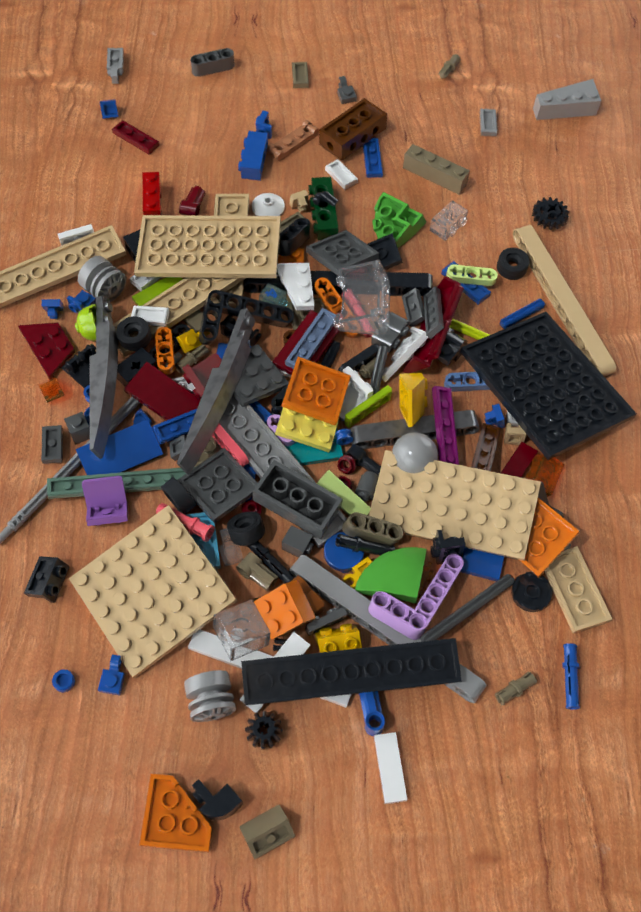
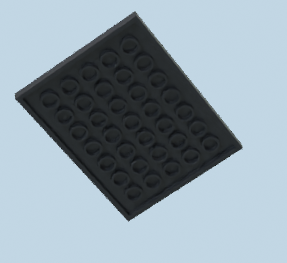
M543 312L461 347L460 353L547 460L635 418L637 414L547 312Z

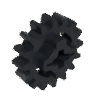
M551 197L548 200L542 198V201L538 200L534 204L532 210L533 220L538 221V226L544 225V229L546 227H549L550 230L553 227L559 229V226L563 227L568 220V206H563V201L557 202L558 198L552 200Z

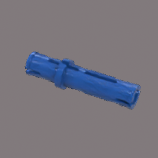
M567 643L563 645L564 663H562V668L565 669L566 708L577 710L580 709L578 669L580 664L577 662V645Z

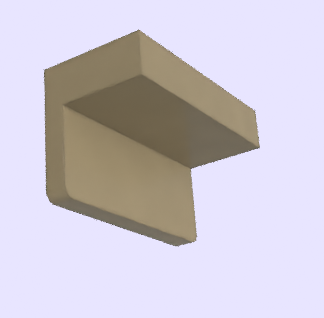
M280 805L271 808L239 827L254 859L295 837L289 820Z

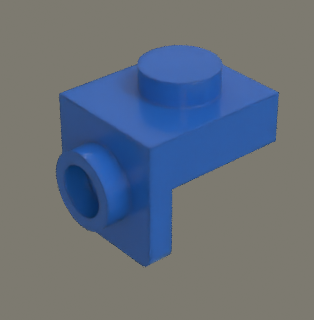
M263 110L260 116L256 118V132L268 133V139H271L272 125H269V112Z

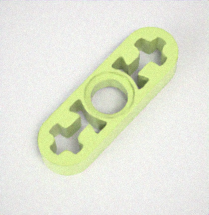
M451 265L447 269L446 276L459 283L492 286L496 283L498 274L492 268ZM474 273L476 277L471 278L467 274Z

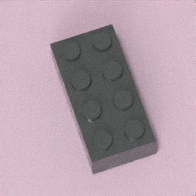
M273 460L253 489V501L319 539L323 537L338 514L343 500L341 497L276 460Z

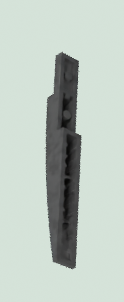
M103 295L96 297V354L90 356V450L99 459L104 456L108 439L118 365L117 329L113 326L111 318L113 307Z
M247 309L240 310L219 368H213L178 458L177 464L186 474L191 473L212 437L232 397L251 351L247 342L255 320Z

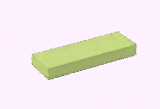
M330 470L316 483L343 499L341 509L350 516L355 512L365 515L369 514L371 507Z

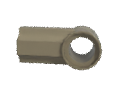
M249 552L236 566V569L242 576L247 579L251 578L266 591L271 590L278 580V576L264 566L261 559L252 552Z

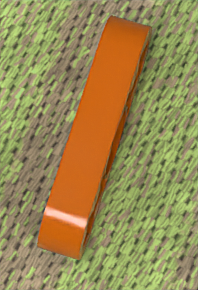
M160 327L155 332L157 365L162 373L169 375L175 370L173 336L168 327ZM163 335H166V341H163ZM163 348L170 349L168 353L160 352ZM164 360L168 361V367H165Z

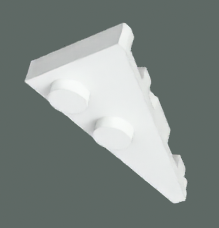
M413 326L410 328L409 331L412 334L403 339L391 358L393 363L389 368L385 367L382 380L384 382H387L406 361L413 357L414 352L426 343L428 336H426L425 331Z

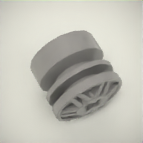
M94 256L80 269L78 283L87 292L91 293L93 297L96 298L103 295L107 301L111 302L123 291L126 284V276L104 257Z
M227 671L204 672L184 681L186 698L193 700L188 705V709L191 711V721H214L235 712L236 706L232 702L234 696L231 693H226L231 689L230 677Z

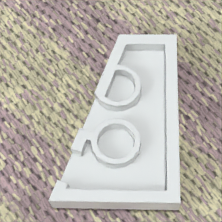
M278 263L277 272L282 284L288 291L287 294L295 309L314 310L309 263Z

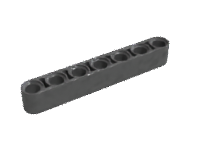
M474 410L454 412L456 436L470 435L479 431L480 428ZM434 415L422 416L413 427H408L405 419L357 425L350 428L352 431L351 436L353 437L352 445L356 444L362 449L394 445L401 436L411 432L423 433L432 440L437 439Z

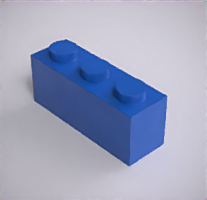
M249 131L248 136L244 138L245 149L241 151L242 161H239L238 171H241L242 179L261 181L268 147V133Z

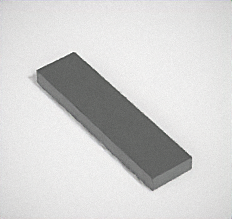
M436 286L423 296L426 336L430 339L444 328L440 289Z

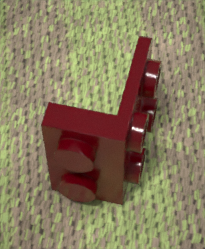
M216 353L193 368L189 364L182 368L185 372L183 377L188 384L192 383L195 389L193 392L198 400L202 398L212 369L219 368L222 360Z

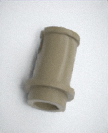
M376 357L368 364L360 367L359 373L363 378L366 379L372 376Z

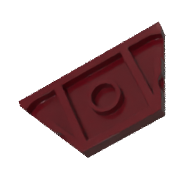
M58 322L18 326L48 379H53V374L56 370L62 368L66 360L75 353L74 347Z

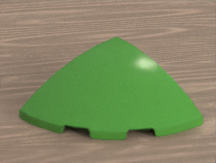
M385 192L381 194L374 208L376 213L372 222L378 239L392 233L398 248L410 240L426 223L423 214L411 209L407 203Z
M406 547L380 555L364 569L357 581L355 590L373 596L378 591H383L398 600L416 603L427 549Z

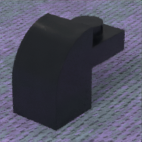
M450 331L445 338L439 357L436 359L449 366L452 361L456 362L462 355L460 353L461 347L467 345L468 341Z
M199 779L192 785L195 790L192 794L200 804L205 802L199 809L200 812L211 820L226 819L243 805L242 800L228 784L214 796Z

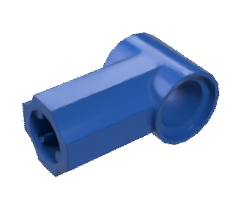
M378 691L359 693L366 733L370 736L381 734L384 729L385 718L382 714ZM371 720H377L380 723V726L377 728H373L370 726L369 722Z

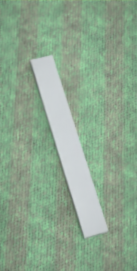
M203 630L193 634L188 645L189 650L241 669V661L274 657L228 639H222ZM351 694L320 698L346 708Z

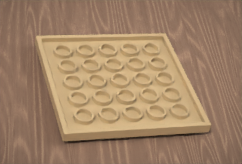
M169 505L69 578L114 650L121 656L120 659L133 678L138 677L238 601Z

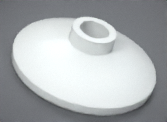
M273 193L258 195L252 202V211L256 216H281L285 210L283 199Z

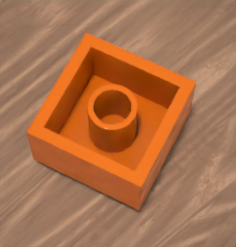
M298 580L285 583L254 601L271 640L284 636L316 618Z

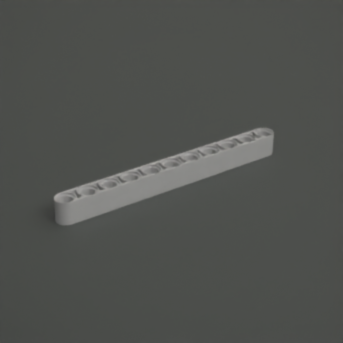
M301 555L289 569L293 576L297 577L299 575L316 594L338 609L344 607L347 616L388 645L421 642L420 639L412 640L373 617L368 611L371 602L369 599L306 555ZM459 663L462 682L444 685L468 702L476 703L487 685L480 677Z

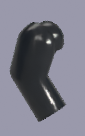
M327 191L316 193L312 199L315 205L327 202L333 207L339 201Z

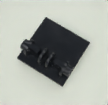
M93 344L86 345L82 352L79 351L78 355H74L62 367L83 388L90 385V356L96 354V347Z

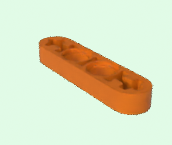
M324 277L318 278L315 282L317 295L330 312L336 315L339 311L347 313L345 319L338 317L337 323L341 326L342 331L347 337H357L360 333V324L331 282ZM320 283H321L322 285H325V284H326V288H325V289H326V291L328 292L326 295H325V291H324L323 288H320V289H319ZM329 297H335L337 299V303L331 305L328 303L327 299ZM348 321H349V324L351 325V327H356V328H355V332H353V331H350V332H349V331H348V330H349V325L347 324Z

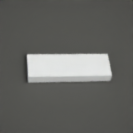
M396 732L374 735L384 803L390 804L407 801Z

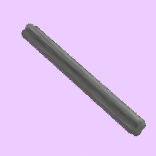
M506 574L424 633L420 638L421 642L439 639L514 583V578L510 574Z

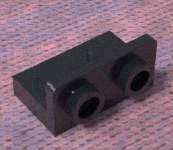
M437 530L436 536L433 538V546L430 547L431 556L435 558L436 564H443L448 555L457 554L462 557L466 546L464 537H449L444 540L442 530Z
M39 556L24 594L28 597L44 598L50 603H55L69 566L58 557Z

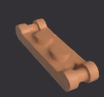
M305 120L300 127L276 143L268 145L267 152L273 154L274 158L280 161L316 137L319 129L316 126H312L310 121Z

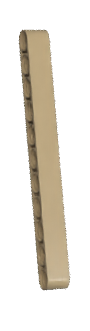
M532 225L514 229L513 238L519 249L528 255L529 266L576 346L603 376L615 373L616 365Z

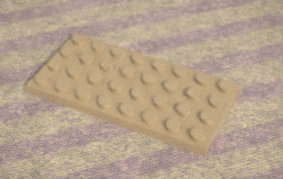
M143 215L134 269L135 277L276 278L281 217Z
M385 450L369 516L399 525L403 530V534L433 540L437 530H442L444 540L449 537H464L465 548L525 560L541 485L540 481L434 460L433 463L429 462L422 472L408 473L397 466L393 451Z

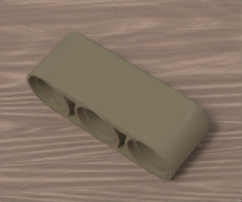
M358 512L352 513L342 525L343 532L350 537L360 536L361 539L394 546L403 536V530L399 525Z

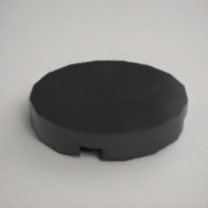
M526 572L515 579L512 584L511 595L516 605L524 611L539 612L546 608L551 601L552 587H550L549 581L541 575L538 578L533 572Z

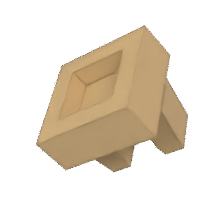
M303 190L291 194L289 204L292 209L297 207L299 213L306 211L307 191Z
M507 423L504 444L520 445L525 440V431L519 424L518 427H511V423Z

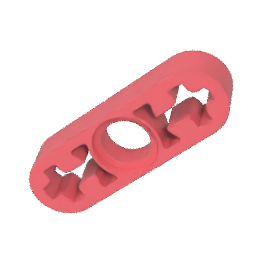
M218 423L212 437L222 449L225 448L244 467L249 463L248 457Z

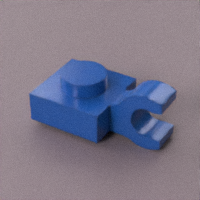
M112 654L110 669H103L98 687L99 692L120 696L125 677L123 672H119L122 665L121 656Z

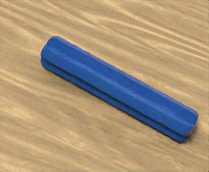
M542 299L535 300L501 319L500 326L503 329L512 326L544 308L545 302Z

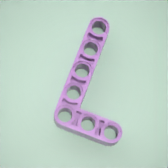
M457 554L447 556L415 609L386 592L378 591L373 594L368 607L369 613L412 640L420 639L457 579L464 564L462 557Z

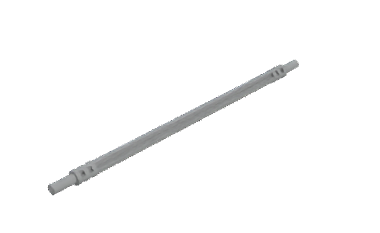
M179 352L174 355L175 364L182 358ZM131 397L111 417L109 434L140 403L139 401ZM76 453L53 478L68 477L81 464L78 454ZM47 484L7 523L8 526L0 533V544L13 531L16 532L48 498Z

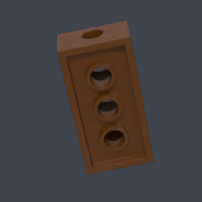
M364 98L319 129V145L342 161L387 128V113Z

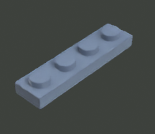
M322 308L285 360V365L294 369L297 357L310 361L337 322L338 315Z

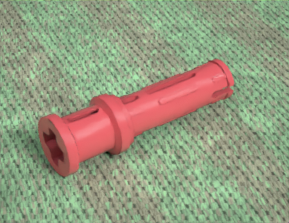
M164 503L159 504L156 514L168 505ZM172 508L191 535L195 534L205 542L211 539L215 530L213 525H207L201 522L198 517L191 518Z

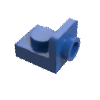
M84 290L75 298L70 295L67 297L68 307L74 313H79L83 308L96 304V298Z

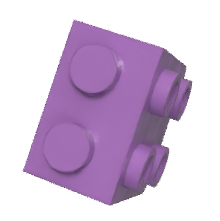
M121 476L82 481L87 506V526L128 521V504Z

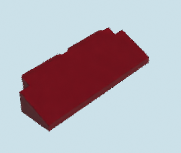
M444 276L437 285L441 293L444 328L431 339L428 337L426 343L414 352L413 357L406 361L403 369L404 373H412L428 368L432 360L439 357L464 290L461 283ZM424 320L422 321L419 329L426 332Z

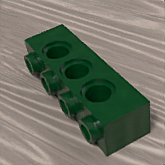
M331 177L311 178V185H308L309 195H312L310 207L314 208L312 210V221H315L313 223L314 234H317L319 241L338 233V221L335 206L333 207L327 202L315 205L312 201L314 195L318 192L327 191L334 196Z

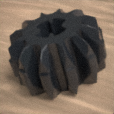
M263 711V717L255 713L256 721L249 718L248 724L250 726L245 727V732L250 733L247 736V740H254L252 744L254 748L261 743V750H265V744L267 743L270 748H273L272 740L279 742L280 737L277 734H282L283 732L282 728L278 727L281 721H274L275 714L272 713L268 718L267 712ZM265 726V729L268 727V733L264 735L263 732L260 734V728Z

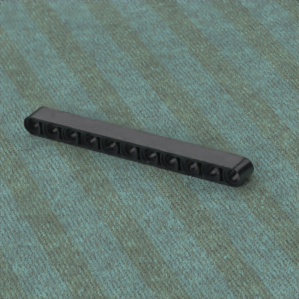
M310 271L313 294H317L315 282L321 277L327 278L339 295L346 290H351L353 295L403 296L412 289L417 288L420 290V295L425 296L433 288V276L429 273L349 271L338 276L332 271ZM278 272L276 278L244 279L243 288L248 293H265L266 291L269 292L272 288L276 294L288 293L280 280ZM320 283L319 289H320V288H323L324 291H325V295H326V294L328 293V292L326 291V289H325V288H326V284H325V285H322V284Z

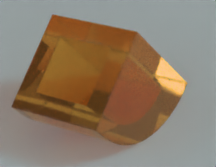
M55 377L37 384L47 403L64 396L60 384Z

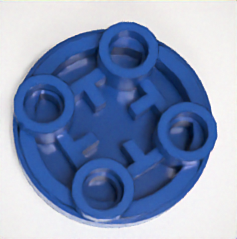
M338 532L326 541L324 545V559L331 568L342 573H349L352 567L362 561L364 552H353L348 548L337 547L335 544L336 538H338L337 535H346L344 532Z

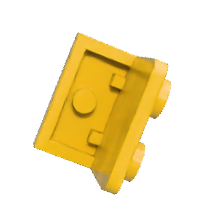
M350 623L340 625V628L337 629L322 628L319 632L315 633L320 653L362 648L359 630Z

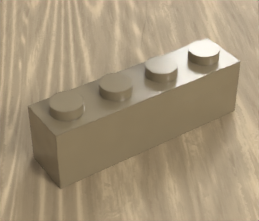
M414 144L411 145L404 155L403 168L459 195L467 185L470 173L468 169Z

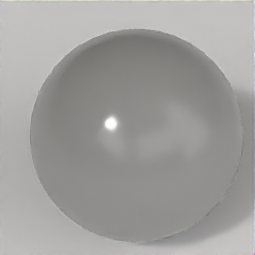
M411 432L401 436L395 442L392 449L397 466L408 473L422 472L429 462L438 461V450L434 441L423 433Z

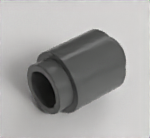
M366 471L361 475L355 494L363 501L372 500L379 476L374 472Z

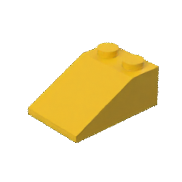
M422 373L399 374V409L408 427H413L425 414V408L428 406L427 396H425V390L428 389V381Z

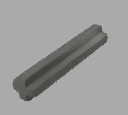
M379 346L370 383L373 395L380 388L388 354V347Z

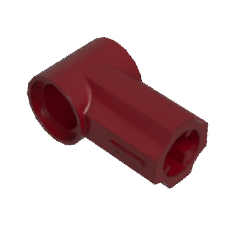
M195 185V187H192L186 200L183 199L179 207L180 215H199L200 205L205 197V191L200 186Z

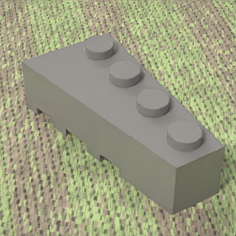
M594 79L537 94L533 111L536 120L597 115L601 99Z

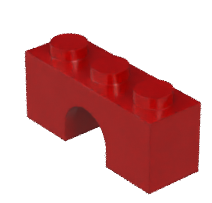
M142 172L143 215H162L160 173Z

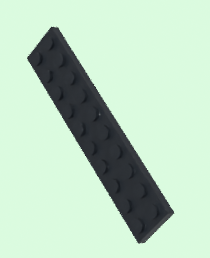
M456 638L241 661L245 706L462 682Z

